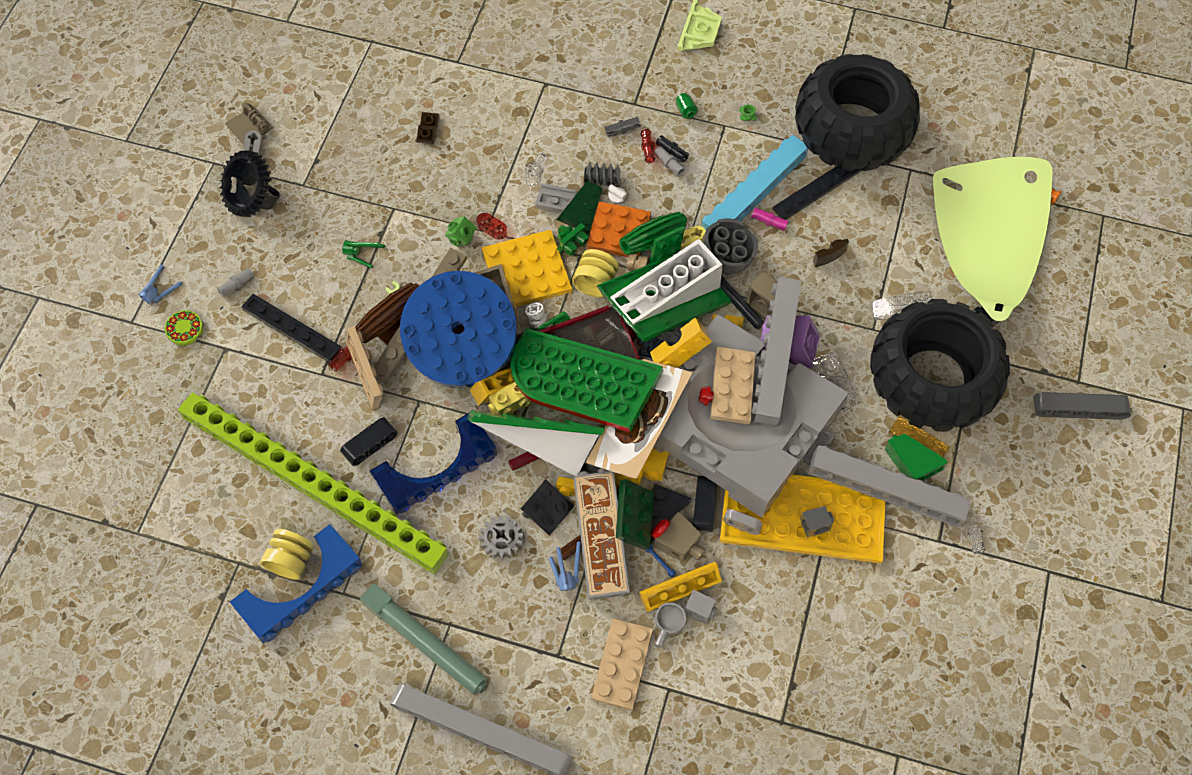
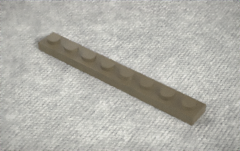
M450 247L432 277L445 272L460 271L468 258ZM400 326L374 365L377 375L375 378L387 385L406 355L401 342Z

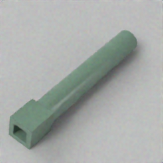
M375 583L360 597L363 606L380 620L383 619L473 695L481 694L488 686L486 676L395 603L392 597Z

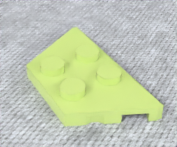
M693 0L677 51L713 47L722 17L713 13L708 7L703 8L700 6L698 0Z

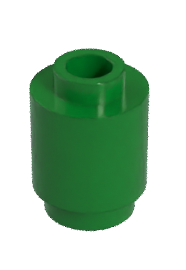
M681 93L676 97V106L682 117L685 119L693 118L698 108L692 97L687 93Z

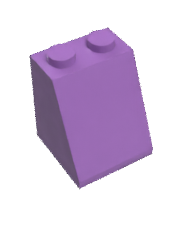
M768 316L762 325V336L760 339L764 341L765 333H769V328L766 327ZM796 316L789 357L790 363L794 365L800 363L807 368H813L820 335L810 316Z

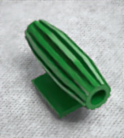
M678 211L658 216L643 223L620 238L619 245L624 254L630 255L650 249L651 258L649 264L680 252L684 231L687 226V217Z

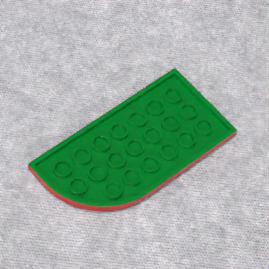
M528 328L525 329L517 342L511 358L513 379L520 392L530 401L629 433L664 371L663 366Z

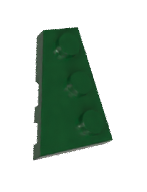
M586 181L556 220L573 228L582 223L585 226L584 232L589 234L603 188Z

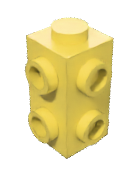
M514 382L489 396L488 408L492 414H513L519 408L527 407L532 401L520 392Z

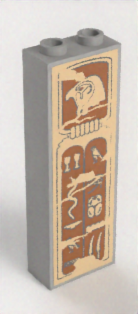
M600 469L597 471L598 473L590 474L588 471L579 472L578 476H573L589 600L630 595L623 541L615 538L618 511L614 472L607 469Z

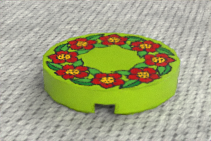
M182 310L168 318L164 330L171 342L178 346H186L197 341L199 335L201 336L204 326L201 318L195 312Z

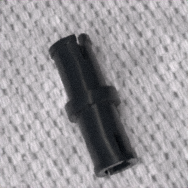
M663 135L659 136L661 139L657 138L656 145L663 147L670 155H674L682 163L685 162L684 158L688 159L689 153L678 147L676 142H671Z

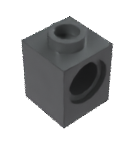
M826 506L803 512L800 522L807 538L829 532L834 519L832 513L827 511Z

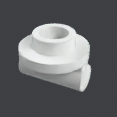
M614 185L609 186L608 197L610 201L621 203L626 199L627 193L624 189Z

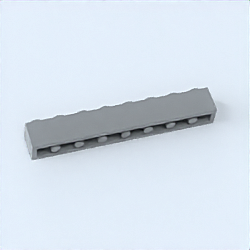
M779 276L777 283H773L771 294L775 296L774 300H770L769 311H772V315L768 316L766 323L769 333L764 335L763 344L766 345V350H762L760 359L764 364L763 368L759 367L757 379H761L760 385H756L754 395L758 397L757 403H753L752 414H755L754 422L778 426L801 280Z
M818 445L812 454L807 474L955 527H959L966 521L970 499L963 497L961 494L945 491L942 487H934L922 480H915L903 473H895L886 467L876 466L866 460L853 458L847 453L834 451L827 446Z

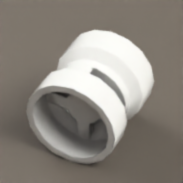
M532 303L526 307L525 312L532 328L538 329V326L548 321L541 303Z

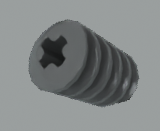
M589 162L584 170V183L589 179L591 183H594L596 180L597 185H600L603 181L604 186H607L610 181L611 185H615L617 182L619 187L621 174L619 164H617L615 169L610 164L607 169L605 163L599 168L598 162L595 163L594 167Z

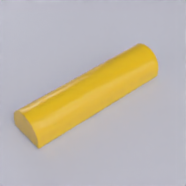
M712 562L640 591L639 596L643 607L649 612L665 603H671L689 596L693 590L701 591L721 583L722 579L716 562Z

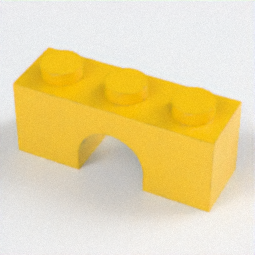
M694 318L680 329L682 336L675 345L670 346L664 341L650 352L653 361L675 368L680 367L712 342L707 329Z

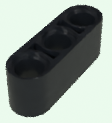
M382 417L346 442L341 447L340 452L352 466H357L392 441L398 432L385 417Z
M700 475L697 477L693 526L698 531L713 532L717 484L707 477Z

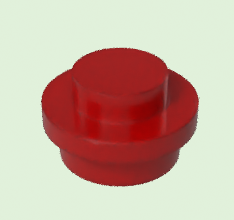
M706 386V388L701 387L699 403H703L704 406H707L713 400L714 392L711 391L710 386Z

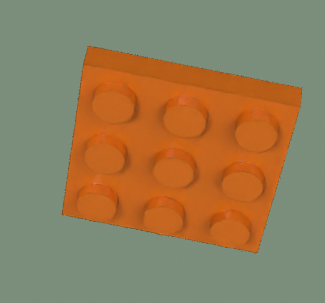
M599 201L587 242V249L629 257L630 255L624 254L621 250L619 240L637 226L650 221L651 211Z

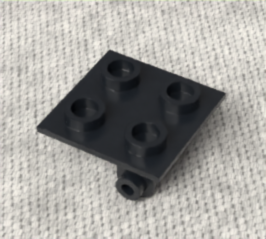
M545 479L520 509L523 511L522 515L526 519L530 517L550 536L574 505Z

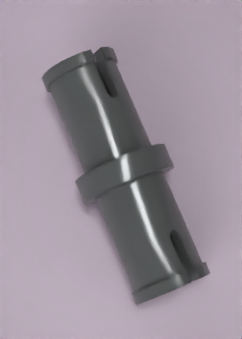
M638 116L625 121L619 120L618 123L604 126L607 137L618 133L624 134L628 130L641 127V125L639 124Z

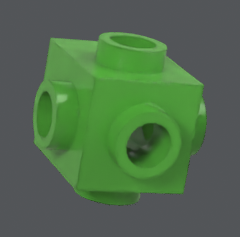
M465 216L455 218L448 225L445 236L451 244L457 247L468 245L472 241V235L477 227Z

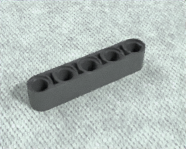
M1040 392L1033 396L1035 415L1039 417L1123 420L1131 416L1129 398L1126 395Z

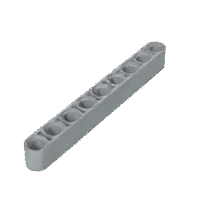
M403 684L398 685L390 702L392 707L550 775H567L573 757L565 752Z

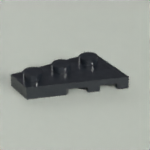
M654 484L652 489L654 497L651 532L661 520L668 519L671 521L678 511L680 512L691 502L692 498ZM652 536L650 544H652L655 541V539Z

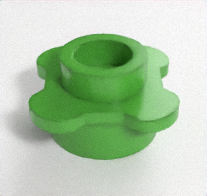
M750 104L740 107V119L742 121H755L757 119V115H755L756 108Z

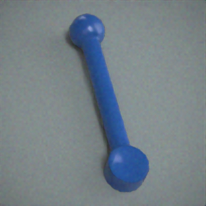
M650 544V549L645 551L653 555L666 569L670 577H674L676 575L675 570L670 569L653 551V546Z

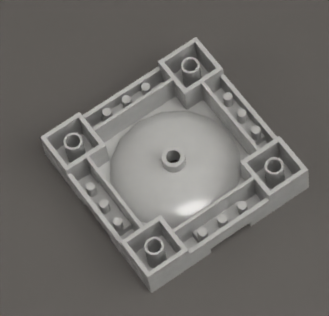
M718 314L706 328L712 342L678 367L679 369L692 372V375L653 448L661 453L665 450L727 490L729 497L760 517H763L820 436L824 434L825 430L828 429L842 410L848 392L804 365L798 363L795 366L789 362L778 426L754 422L755 414H752V409L749 425L710 419L711 403H708L707 406L699 403V393L701 387L706 388V386H710L711 391L713 389L716 348L723 347L755 352L752 407L753 403H757L758 397L754 395L756 385H760L761 379H757L759 367L763 368L764 362L760 361L762 350H766L762 340Z

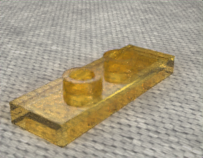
M900 416L888 432L892 436H900L905 433L942 457L945 456L950 446L922 429L908 424L909 422Z

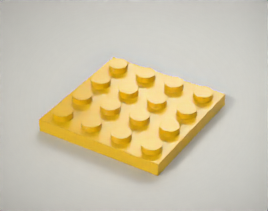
M551 229L481 247L487 268L502 265L515 307L572 292L559 251L556 250L557 245Z

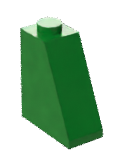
M905 433L900 436L894 435L887 441L885 451L899 471L909 478L924 481L943 471L948 463L945 458Z

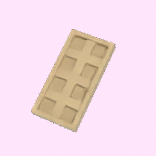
M355 326L347 328L346 344L371 408L374 410L380 408L383 389L381 384L376 382L375 377L377 375L374 366L369 364L370 356L366 348L363 349L361 344L363 342L360 331H356Z
M723 347L716 348L712 389L714 396L711 402L710 419L750 424L755 352Z
M612 619L591 697L592 701L633 711L653 632L652 628Z

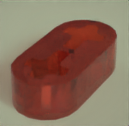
M481 213L477 216V227L481 231L497 240L506 237L507 226L504 222L488 213Z

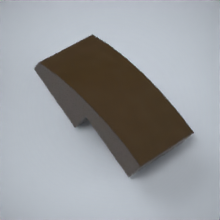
M422 112L417 131V143L434 144L440 119L438 113Z
M837 239L830 243L829 249H821L815 252L814 266H823L838 259L846 252L849 240Z

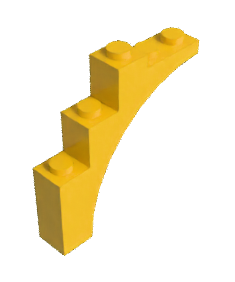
M652 448L636 479L614 472L616 492H619L620 481L624 479L641 485L643 476L651 481H662L670 454L665 450L661 453ZM558 476L556 489L564 496H576L574 479Z

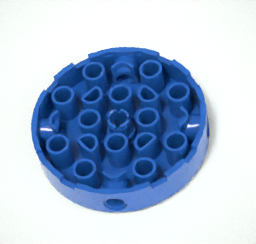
M450 271L426 280L411 294L402 312L400 337L407 357L427 379L450 388H469L476 382L500 372L507 365L517 341V322L508 297L494 282L473 272ZM458 326L464 327V331L461 334L454 333Z

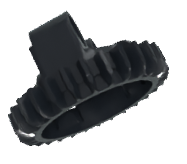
M245 150L234 153V156H230V161H226L227 166L223 167L224 173H221L222 180H219L222 182L219 188L222 189L220 195L223 196L222 202L225 203L224 206L228 208L229 212L240 217H251V215H256V212H261L260 209H272L280 198V193L269 185V182L272 181V178H268L271 174V171H268L269 165L265 164L266 159H262V155H259L257 152ZM231 177L236 178L237 181L235 193H231ZM257 182L255 193L251 197L244 185L252 186Z

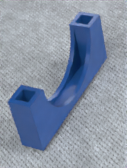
M331 524L314 536L321 549L322 567L317 581L305 594L291 601L274 603L259 599L245 589L230 601L231 605L262 644L272 641L280 630L291 626L295 618L307 613L314 603L322 601L329 591L341 586L348 576L354 575L360 570L362 566L360 558Z

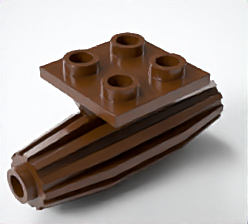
M410 282L392 292L366 313L355 326L356 331H360L363 343L366 344L378 337L385 345H388L400 326L406 302L419 287L417 283L413 284Z

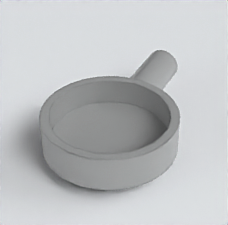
M665 603L657 609L655 624L660 633L655 642L656 647L662 649L668 635L678 634L685 627L686 613L680 605Z

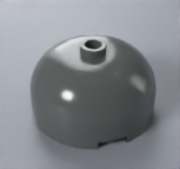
M729 218L719 219L710 225L701 242L722 263L723 274H736L745 270L751 264L757 254L758 242L755 234H752L744 227V223Z

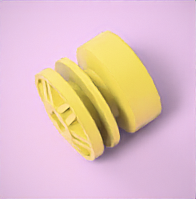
M586 250L579 261V267L574 273L572 283L576 289L588 296L604 297L597 288V285L615 278L619 264L615 258L604 251Z
M276 529L273 532V538L269 541L272 548L265 550L260 564L265 569L279 576L299 580L306 567L305 563L301 560H308L310 558L309 553L313 551L314 544L297 533Z

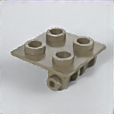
M249 103L242 105L243 112L225 123L243 145L246 133L255 130L262 135L273 128L256 107Z

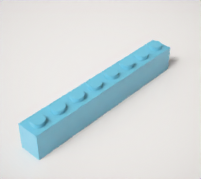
M794 135L784 139L777 150L774 149L766 161L763 160L755 171L750 172L744 182L738 184L733 193L730 192L721 204L716 205L710 215H706L703 218L702 227L707 230L717 220L724 218L735 219L741 222L807 157L808 148L804 142Z

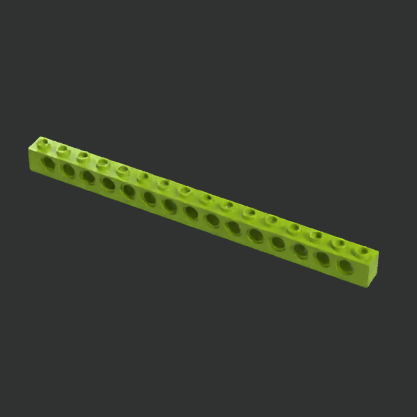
M192 392L177 409L181 417L432 574L435 575L448 557L447 546L443 542L432 540L425 531L414 529L409 521L405 519L401 521L396 518L397 515L391 510L387 509L385 511L380 508V504L372 499L369 501L364 498L365 496L360 491L349 489V486L344 481H336L329 472L318 470L317 466L309 460L305 462L295 451L289 452L280 442L271 441L270 437L264 432L258 433L251 424L247 422L244 424L233 413L227 414L224 412L225 410L220 405L209 403L210 401L204 395L200 394L198 396ZM249 439H253L250 443H246ZM268 449V451L261 453L262 450ZM284 458L282 462H277L278 459ZM300 468L297 472H292L293 469ZM312 477L316 478L312 482H307ZM332 487L330 491L323 492L325 488ZM342 497H348L344 502L339 501ZM358 507H364L360 512L355 511ZM374 517H380L377 522L371 521ZM390 527H397L393 532L387 531ZM413 537L412 541L404 542L405 538ZM423 547L430 548L428 552H420Z

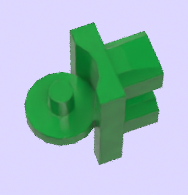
M580 223L573 229L571 226L561 225L558 228L559 235H557V238L560 240V246L556 250L559 253L564 251L572 256L578 249V246L574 244L575 241L581 246L588 242L589 236L584 232L585 226Z

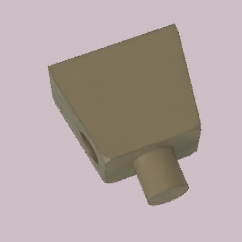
M678 511L670 521L671 523L666 531L655 539L654 547L680 561H684L689 554L700 560L705 553V550L697 545L701 534Z

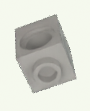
M693 590L684 611L687 616L707 624L709 618L713 620L718 608L715 607V599Z

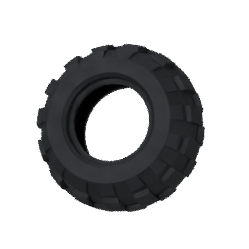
M845 54L818 65L813 74L810 73L802 84L795 105L797 129L799 134L802 135L806 147L813 154L819 155L820 159L826 164L842 167V170L853 171L854 169H861L863 171L873 170L880 165L884 166L896 160L912 143L920 122L919 96L917 90L911 85L909 77L902 70L894 67L893 63L868 54ZM856 104L864 106L878 115L858 116L843 110L838 105Z
M930 299L927 303L915 302L904 307L899 314L895 313L883 324L876 336L870 357L871 373L874 374V387L878 396L886 399L887 408L894 415H902L910 420L908 424L920 429L923 426L932 427L936 432H948L954 426L956 428L960 427V429L978 422L981 417L989 414L999 403L1007 388V380L1010 375L1009 355H1006L1005 351L1006 342L1002 334L992 328V321L984 314H977L970 310L969 305L961 302L951 304L946 299ZM922 351L944 353L954 359L960 366L964 376V384L944 386L925 379L913 368L909 358Z

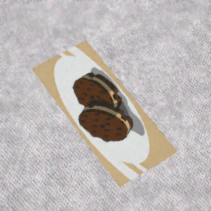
M642 359V361L663 366L664 371L631 432L605 426L603 435H600L586 463L636 479L692 372Z

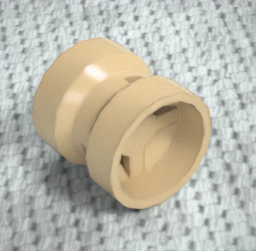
M637 253L630 254L627 270L633 271L648 265L649 256H638Z

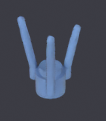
M160 265L147 286L138 294L148 304H151L153 301L158 303L161 298L182 285L180 281L157 295L159 291L152 285L161 273L164 265Z
M577 542L574 576H572V572H565L560 547H557L556 550L561 574L558 573L553 558L549 557L557 587L559 586L560 591L575 589V583H579L578 572L581 542Z

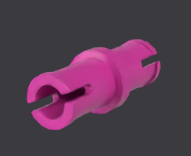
M755 207L751 218L766 223V226L771 225L785 231L789 222L775 216L773 212L768 213Z

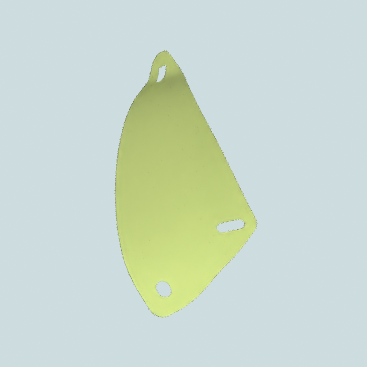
M1006 157L948 167L936 171L933 175L937 223L948 262L961 285L979 301L990 317L996 321L1006 320L1012 310L1021 303L1032 283L1042 253L1050 211L1052 166L1047 160L1040 158ZM1027 171H1034L1037 174L1035 183L1026 182L1024 175ZM947 178L960 184L963 188L962 191L944 185L942 179ZM997 303L1004 305L1002 312L994 311Z

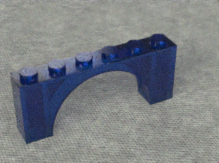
M469 413L455 420L456 429L461 437L460 449L454 462L443 472L425 478L409 477L396 471L387 461L370 470L373 481L396 515L408 511L410 506L425 501L432 493L440 492L447 484L457 482L464 474L475 471L479 465L484 462H490L497 455L495 444L484 428L467 419Z

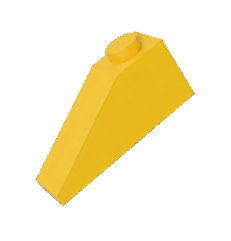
M511 368L497 372L489 378L476 382L471 387L470 392L478 406L489 403V396L515 382Z

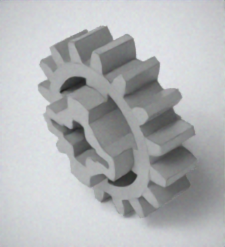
M499 515V520H495L492 517V523L485 522L486 529H480L482 534L479 536V540L482 542L481 548L486 549V555L492 553L493 559L497 555H500L501 560L504 559V555L511 558V552L517 554V546L522 547V541H520L523 539V534L520 533L522 528L517 526L516 520L510 522L509 516L505 520L502 519L501 515ZM512 533L515 535L514 541L510 538ZM489 534H491V537H492V539L490 540V541H491L490 543L488 542V536H489Z

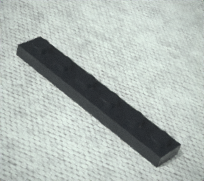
M836 166L773 206L772 210L780 218L787 220L863 170L854 169L853 171H848Z
M252 294L241 306L242 310L330 364L342 351V347L255 294Z

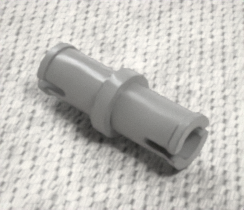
M663 147L656 149L654 155L663 162L666 168H670L676 176L679 177L685 172V167L676 161L674 155H670Z
M246 268L238 275L231 276L229 281L217 288V291L225 298L234 290L242 288V285L254 278V275L249 268Z

